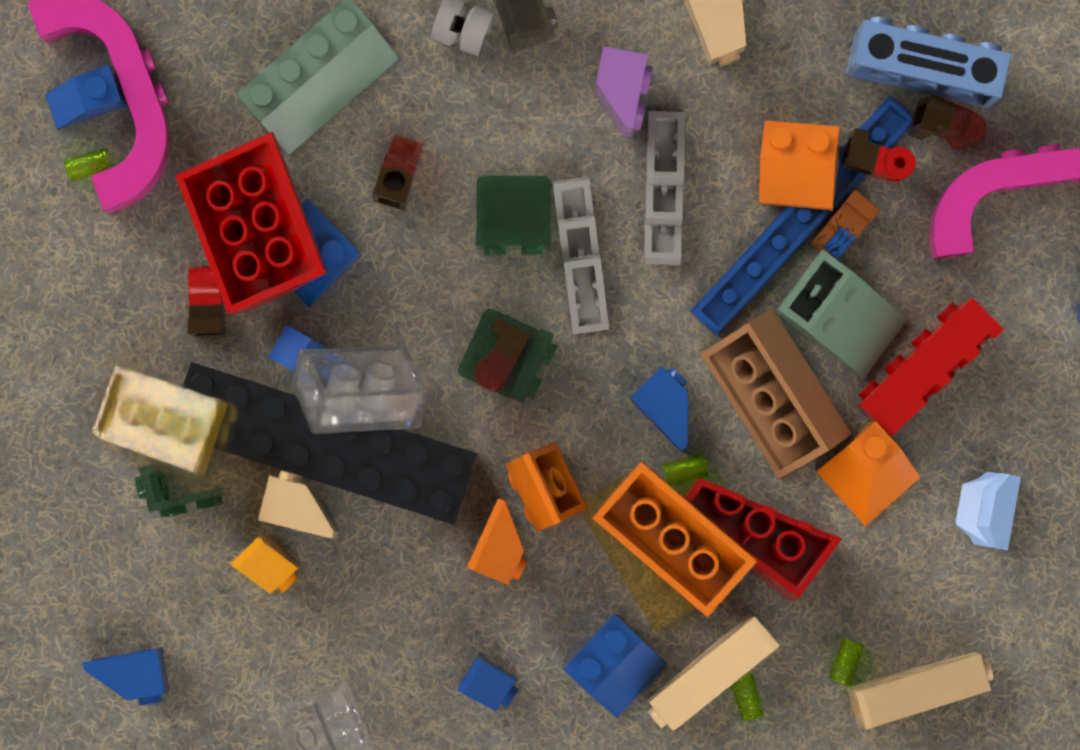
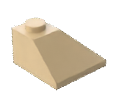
M280 471L279 478L269 476L258 517L259 521L337 539L339 533L337 527L311 487L301 484L302 476Z

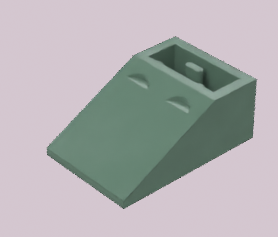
M824 250L816 255L775 311L780 318L863 379L908 320L859 276Z

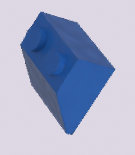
M307 199L302 204V207L328 272L294 290L308 307H311L362 255Z
M613 612L565 663L563 670L617 718L668 663Z

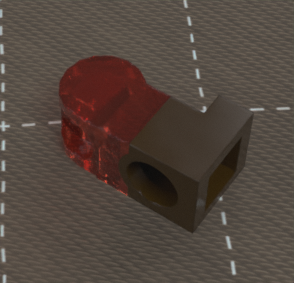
M931 94L917 102L908 135L919 140L935 135L946 139L953 148L963 150L980 143L985 138L987 125L986 121L978 113Z
M394 135L373 191L374 202L406 211L424 143Z
M500 318L496 320L491 329V333L499 338L488 358L481 360L475 369V379L478 385L487 391H496L504 386L531 339V335Z

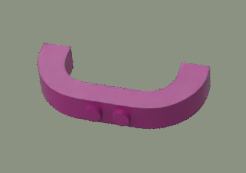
M32 0L27 2L39 37L45 43L70 34L84 33L99 38L106 45L135 123L136 139L133 149L124 161L115 167L91 175V179L102 209L106 213L111 214L133 205L146 196L160 180L168 163L171 149L170 125L164 109V105L169 104V100L162 83L155 85L151 71L157 68L149 48L143 50L137 36L127 22L113 8L100 0Z
M1060 144L1038 147V153L1024 155L1023 149L1001 152L1002 158L980 163L957 177L943 191L931 216L929 241L932 260L964 256L974 252L971 217L976 204L983 196L999 191L1080 182V148L1061 150Z

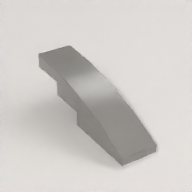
M648 111L644 264L681 265L685 112Z
M589 177L554 181L552 185L572 333L579 334L609 330Z

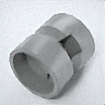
M443 0L433 24L430 39L449 47L457 43L460 51L479 58L486 42H483L486 34H490L496 12L478 5L470 9L464 0ZM459 16L466 19L461 33L454 31Z

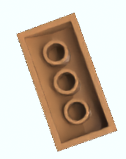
M773 308L700 354L778 479L828 452L852 435Z

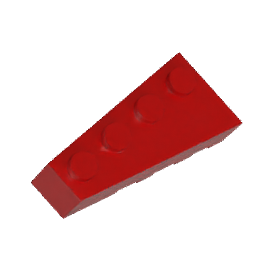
M973 297L961 302L958 306L951 302L937 316L941 322L931 332L927 328L923 329L910 342L915 348L905 358L898 354L884 368L888 373L879 383L873 379L858 393L862 400L856 407L871 422L876 421L890 437L928 403L929 400L927 398L931 394L935 395L953 379L956 375L954 371L958 367L960 369L981 353V345L987 339L992 337L996 339L1005 330Z
M701 477L694 481L683 495V497L757 559V562L750 569L751 572L790 601L800 598L842 540L841 537L831 533L828 534L814 528L813 525L793 519L777 512L778 510L758 504L745 498L743 495Z

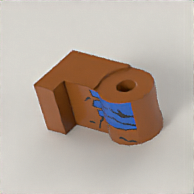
M855 189L812 241L811 245L819 252L824 250L835 259H838L881 210Z

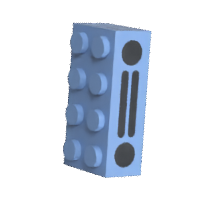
M871 17L870 21L864 19L855 32L845 74L847 76L928 95L933 94L941 98L984 108H990L1002 97L1011 53L1002 52V46L988 42H981L980 46L965 43L966 38L955 34H944L943 38L929 35L927 28L916 25H908L907 29L892 26L893 22L882 17Z

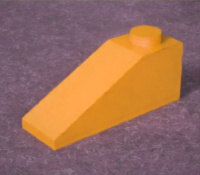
M271 535L259 536L230 563L236 570L270 594L274 593L277 589L282 593L287 591L299 579L295 572L301 568Z

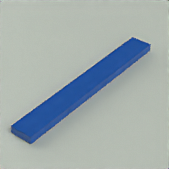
M889 96L859 129L870 132L867 142L891 149L909 130L913 116L893 97ZM847 142L840 149L833 211L866 176L840 168ZM786 207L690 312L711 332L718 336L833 211Z

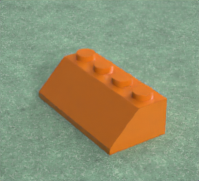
M643 461L619 484L592 517V519L706 617L714 611L757 562L755 557Z

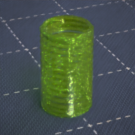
M102 147V149L99 148V150L96 149V151L93 150L90 153L87 152L64 159V166L69 180L74 182L112 168L106 157L108 154L107 150Z
M703 453L692 455L691 457L688 456V458L685 457L682 460L679 458V461L676 459V462L673 460L662 463L666 482L670 485L688 482V480L691 481V479L694 480L700 477H708L709 475Z
M842 638L828 678L851 686L852 679H854L853 676H855L854 673H856L855 670H857L865 646Z
M747 674L746 677L738 679L731 685L736 704L738 705L737 708H739L738 711H740L741 721H749L765 715L763 708H761L762 702L759 699L760 696L756 689L757 686H755L756 683H754L753 674Z

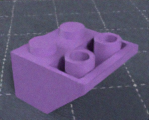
M603 46L595 96L622 136L631 139L633 130L640 131L646 103L639 102L640 94L647 95L653 67L646 65L647 54Z

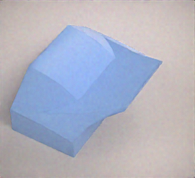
M986 472L981 477L962 485L956 525L970 537L974 545L1008 550L1021 477Z

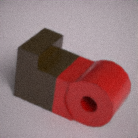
M855 128L850 132L840 168L888 182L902 181L913 173L916 167V160L914 154L905 147L889 149L869 143L867 141L870 132Z
M190 267L188 274V334L191 336L225 335L224 302L211 268Z

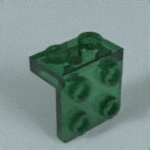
M546 176L479 177L477 180L476 249L484 250L485 256H505L506 250H521V255L541 256L543 255V250H551L550 179Z
M487 309L480 319L459 365L458 372L460 376L524 404L527 397L532 400L534 399L542 382V379L536 377L542 363L549 366L558 345L552 343L554 334L541 328L540 330L535 329L494 309ZM498 318L531 335V339L517 363L493 350L499 337L491 333V329Z
M153 464L140 467V476L135 477L139 498H145L148 512H159L160 518L187 513L186 506L195 503L197 509L219 506L223 504L222 497L230 495L229 488H217L170 499L163 465Z

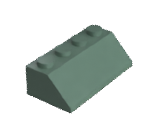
M343 0L236 95L268 132H274L278 144L288 155H291L398 61L399 57L352 0Z

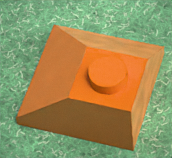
M876 421L866 425L816 471L865 527L920 478L901 448Z
M498 498L467 568L509 585L512 578L519 581L528 560L521 558L524 548L507 502Z

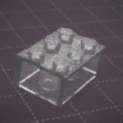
M406 345L299 350L291 384L313 434L420 428L429 392Z

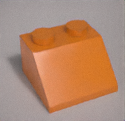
M765 120L760 155L759 204L833 211L841 148L840 127Z
M557 441L526 453L505 464L509 471V482L519 492L524 503V514L529 523L534 525L537 532L587 509L586 503Z

